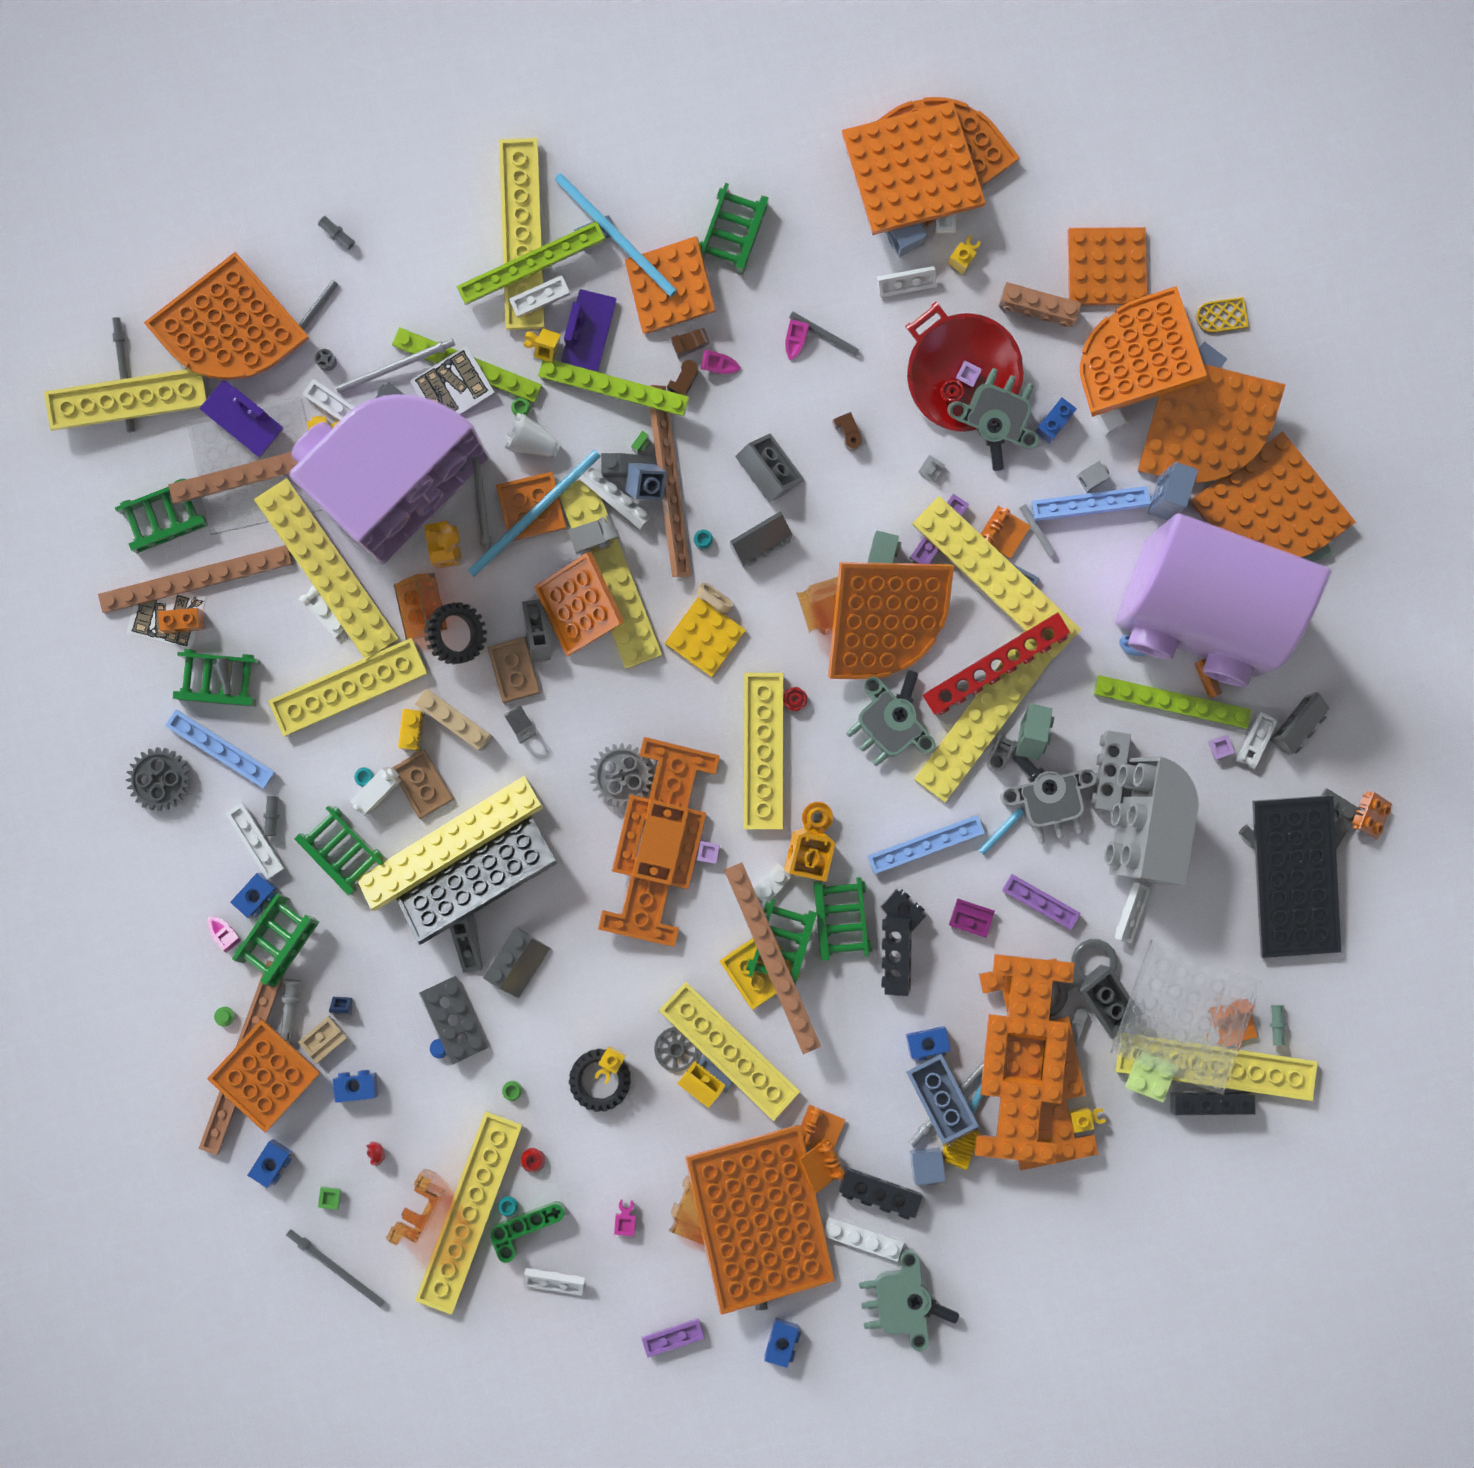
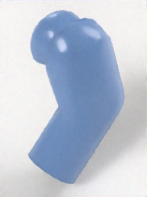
M1129 635L1121 637L1119 644L1127 655L1145 656L1144 653L1129 646Z

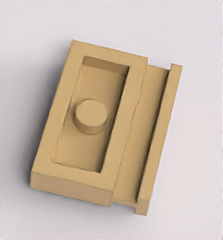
M328 1016L299 1040L298 1043L317 1064L348 1037L342 1032L332 1017Z

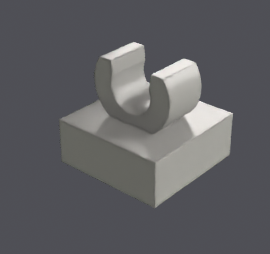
M929 455L918 472L935 482L944 469L945 464Z

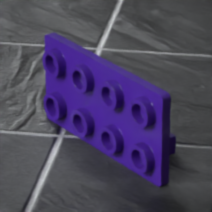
M583 289L579 290L577 300L572 304L564 335L565 347L561 358L562 363L596 372L599 371L617 301L615 297Z
M222 380L200 407L202 412L258 457H261L284 429L263 409L226 380Z

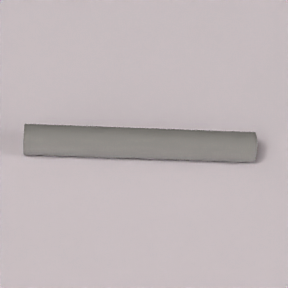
M1027 505L1021 506L1019 509L1048 556L1052 557L1056 554L1037 521H1034V516Z

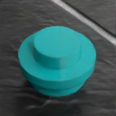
M699 530L695 533L694 544L698 548L707 549L712 545L713 536L708 530Z
M366 767L359 768L354 775L355 782L362 787L374 777L373 771Z
M512 1196L503 1197L498 1204L499 1212L504 1216L514 1215L518 1210L517 1200Z

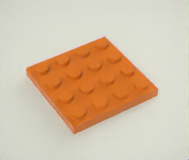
M1146 227L1068 228V289L1070 300L1081 302V305H1124L1147 296Z
M697 236L642 254L677 289V293L673 297H670L632 258L625 259L643 334L652 333L717 312Z
M592 552L583 554L534 586L566 656L576 653L625 623Z
M261 1019L210 1074L207 1080L266 1133L321 1072L264 1019Z

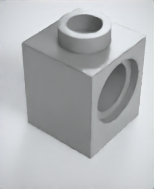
M1098 461L1081 471L1077 478L1087 493L1109 479V470L1105 464H1101Z

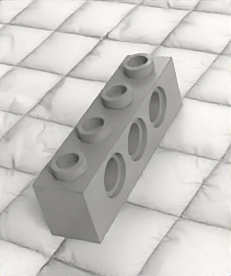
M1109 730L1105 731L1104 735L1101 734L1099 745L1102 746L1101 754H1098L1096 765H1099L1098 773H1095L1097 777L1094 784L1096 789L1095 792H1092L1090 804H1093L1092 809L1112 812L1114 805L1121 802L1123 787L1118 786L1117 775L1121 765L1127 764L1131 734ZM1110 747L1117 749L1116 757L1109 755L1108 750ZM1107 766H1111L1114 769L1112 777L1105 773ZM1104 785H1108L1111 788L1109 796H1105L1102 792Z

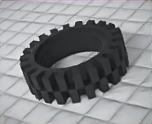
M462 602L449 603L436 608L434 613L428 616L431 619L426 620L425 625H428V628L424 629V633H428V637L424 638L425 642H430L427 645L428 649L434 650L431 654L439 656V661L445 660L446 664L452 663V665L465 663L475 659L474 657L481 654L479 651L484 649L485 646L482 643H485L487 638H484L483 635L487 634V630H483L482 626L486 624L485 621L480 622L481 614L476 615L477 610L475 608L470 609L471 605H463ZM454 615L462 618L470 629V641L462 651H453L442 640L441 627L449 616Z
M602 1048L590 1050L581 1055L573 1064L569 1074L570 1091L574 1096L573 1098L579 1102V1105L586 1107L587 1110H594V1112L612 1110L621 1104L627 1096L631 1085L629 1066L623 1060L617 1071L618 1086L612 1095L606 1098H594L585 1091L582 1085L583 1072L590 1064L600 1062L606 1049Z

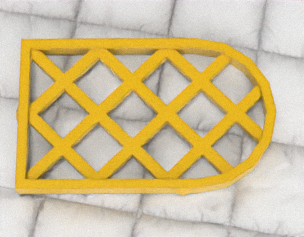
M1244 297L1204 303L1196 313L1198 326L1202 330L1211 333L1248 328ZM1239 300V302L1236 305L1231 302ZM1226 302L1223 307L1218 304V303ZM1241 302L1243 310L1238 307ZM1228 303L1234 307L1231 312L1225 309ZM1213 304L1210 309L1206 307V305ZM1215 305L1221 309L1218 314L1212 311ZM1202 308L1207 310L1205 316L1199 313ZM1236 309L1242 313L1239 318L1233 315ZM1222 311L1228 314L1225 320L1219 316ZM1209 313L1215 316L1212 322L1206 318ZM1243 315H1244L1245 323L1240 320ZM1230 316L1236 320L1233 326L1227 322ZM1217 318L1223 322L1220 327L1214 324ZM1204 320L1210 324L1207 328L1201 324ZM1238 322L1243 325L1235 327ZM1224 324L1230 327L1221 329L1224 326ZM1213 326L1216 330H1210V327Z

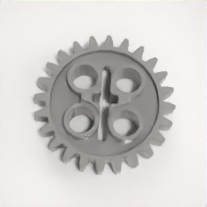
M620 743L619 749L615 744H612V750L605 747L606 753L598 752L601 758L593 759L597 765L590 766L595 770V772L589 773L590 776L595 777L590 783L597 785L593 791L599 790L598 797L605 796V803L611 799V805L614 806L618 801L619 807H622L624 801L626 804L628 803L630 794L644 798L642 791L649 792L646 784H652L648 777H653V774L648 773V770L653 767L646 765L650 759L643 760V757L637 754L638 747L632 751L631 744H628L626 749L623 743ZM627 757L633 760V766L629 769L624 766V760ZM608 762L614 765L612 773L605 771V765ZM620 769L622 772L638 770L637 773L623 776V780L621 778L607 781L604 779L607 776L619 774ZM632 776L638 780V784L634 788L628 784ZM613 781L619 784L617 792H612L609 789V785Z

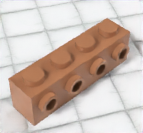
M1006 282L998 307L1006 311L1019 312L1028 317H1037L1046 322H1055L1064 327H1073L1078 317L1081 302Z

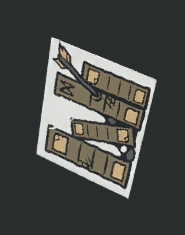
M467 345L410 381L419 397L441 403L458 414L463 413L495 393Z
M186 592L133 606L126 632L192 649L197 631L167 634L159 631L158 611L189 608L203 610L206 597Z

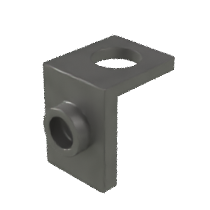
M521 705L504 714L520 744L537 735L533 724Z

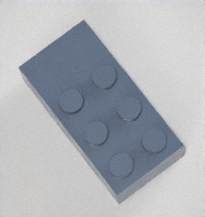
M1175 462L1171 467L1168 466L1167 470H1164L1163 474H1160L1147 514L1169 520L1187 507L1199 469Z
M942 1054L906 1072L943 1146L980 1129Z

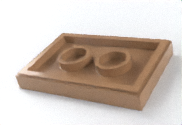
M526 637L487 647L503 704L541 693L533 662L530 659Z
M425 749L392 767L398 773V778L401 780L399 785L419 819L424 818L454 800Z

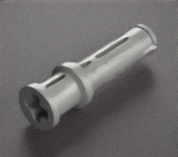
M284 979V996L281 997L284 1007L280 1035L285 1040L291 1041L293 1039L296 1003L300 999L298 997V990L302 981Z

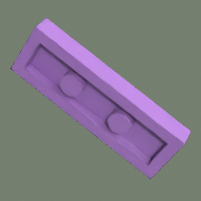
M699 1318L642 1336L641 1339L648 1358L705 1339Z

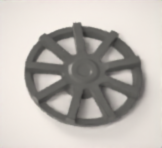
M675 1027L664 1030L657 1037L654 1053L658 1063L663 1068L679 1072L688 1069L695 1062L698 1056V1049L695 1047V1053L686 1051L685 1047L692 1045V1043L683 1044L682 1041L685 1037L683 1034L677 1041L674 1031L678 1030ZM670 1031L673 1040L672 1042H669L667 1039L663 1037L666 1033ZM660 1039L668 1045V1048H658ZM668 1051L669 1054L661 1060L658 1052ZM683 1054L693 1056L689 1064H687ZM670 1057H673L672 1068L664 1064ZM677 1058L681 1059L685 1065L684 1067L676 1068Z

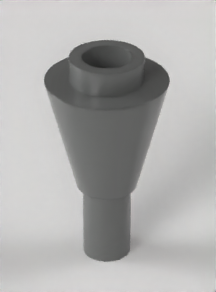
M228 658L216 659L217 663H214L213 666L222 682L224 694H231L230 681L233 661H229Z

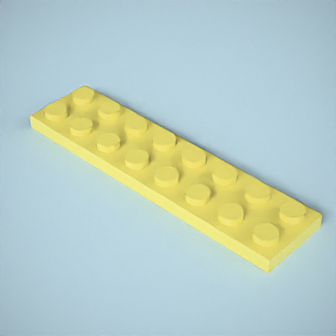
M189 369L44 391L51 431L200 408L207 399L203 376Z
M410 638L375 653L367 660L365 658L270 699L268 702L283 737H286L425 676L428 672L413 638Z
M744 673L743 829H783V673Z
M687 982L658 1010L772 1121L800 1093L781 1072Z

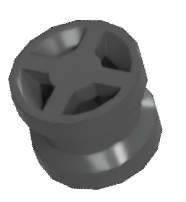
M320 349L316 352L315 362L321 370L331 371L335 368L337 360L330 350Z

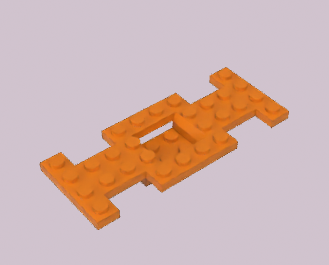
M643 737L639 756L657 760V766L649 799L629 795L611 871L629 875L630 879L621 914L602 910L598 930L675 947L679 927L660 922L669 885L689 889L706 817V812L688 808L696 770L716 774L720 755Z
M994 954L992 974L1012 976L1008 1015L988 1014L980 1094L1000 1097L996 1136L976 1134L975 1156L1056 1164L1057 1143L1037 1140L1041 1101L1061 1103L1069 1023L1049 1020L1053 981L1073 983L1074 962ZM1044 1040H1046V1043H1045V1054H1044V1064H1043V1075H1042V1080H1041L1043 1051H1044Z
M992 971L979 973L983 994L1002 990L1008 1015L1012 976L992 974ZM1067 1016L1052 1019L1050 1021L1069 1023L1061 1103L1041 1101L1037 1141L1057 1143L1056 1163L1099 1154L1094 1134L1074 1137L1067 1099L1086 1096L1070 1018ZM1044 1040V1051H1043L1041 1080H1042V1075H1043V1064H1044V1054H1045V1043H1046V1040ZM1018 1160L1020 1171L1051 1165L1048 1163Z

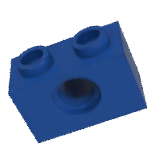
M1061 397L1038 426L1035 433L1050 444L1077 408Z
M256 873L230 903L245 917L252 918L254 916L256 918L263 911L262 906L266 902L269 903L276 895L275 892L278 890V887L270 880H267L262 873ZM255 891L260 895V899L257 902H254L252 899V894Z
M944 1026L905 1034L910 1058H915V1061L926 1060L929 1055H935L936 1057L942 1054L946 1056V1052L951 1051L946 1027ZM927 1039L933 1041V1047L929 1050L923 1047V1043Z
M370 1070L358 1071L357 1075H350V1072L338 1073V1077L333 1078L335 1103L376 1098L378 1096L376 1072L370 1073ZM353 1080L357 1081L360 1085L358 1091L351 1088Z
M275 1139L270 1140L247 1176L266 1188L272 1184L275 1186L282 1176L279 1174L282 1168L286 1169L292 1160L290 1156L293 1151ZM268 1160H273L276 1163L275 1169L269 1168Z
M775 1318L765 1351L764 1361L788 1368L789 1362L793 1363L795 1351L793 1350L794 1343L799 1342L801 1331H798V1324ZM786 1339L789 1344L786 1347H780L778 1341Z

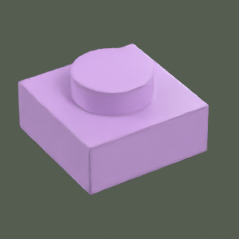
M964 361L956 379L973 387L982 369Z
M1228 735L1208 741L1214 760L1235 753Z
M700 841L697 860L716 864L720 844Z

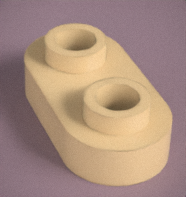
M701 583L698 587L697 593L701 600L713 605L715 610L720 613H728L733 602L727 596L708 583Z

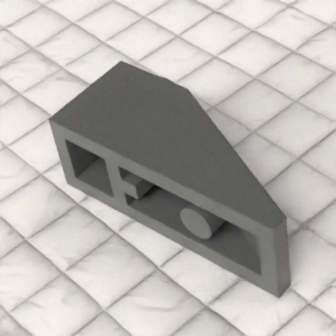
M601 453L602 476L627 477L629 463L657 465L656 456Z
M540 599L522 601L531 662L551 660V645Z
M474 914L450 927L463 973L483 969L477 924Z

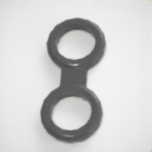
M1089 939L1080 943L1075 948L1071 957V962L1075 963L1073 983L1054 981L1058 985L1060 994L1057 1003L1050 1008L1049 1017L1059 1013L1064 1008L1068 999V991L1084 982L1086 975L1080 968V957L1086 949L1091 947L1103 949L1110 959L1109 967L1116 972L1118 958L1115 950L1109 943L1100 939Z

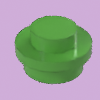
M517 398L513 401L511 410L515 416L517 413L527 416L530 413L531 406L526 399Z
M220 1007L214 1014L215 1022L222 1027L232 1024L235 1018L233 1010L229 1007Z
M508 1081L502 1088V1094L507 1100L515 1101L521 1096L522 1087L516 1081Z

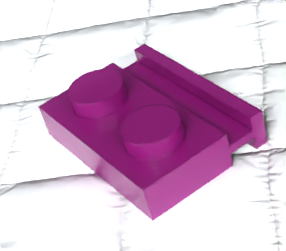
M957 898L948 925L987 938L995 911Z

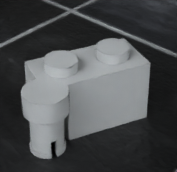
M607 515L606 519L601 517L599 520L568 530L575 553L581 556L597 548L599 550L609 548L610 544L614 543L613 540L620 538L618 530L615 529L611 515Z

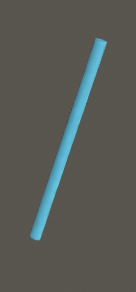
M562 173L555 177V181L598 222L605 232L670 297L677 293V289Z
M594 449L468 569L472 576L475 577L588 470L601 455Z

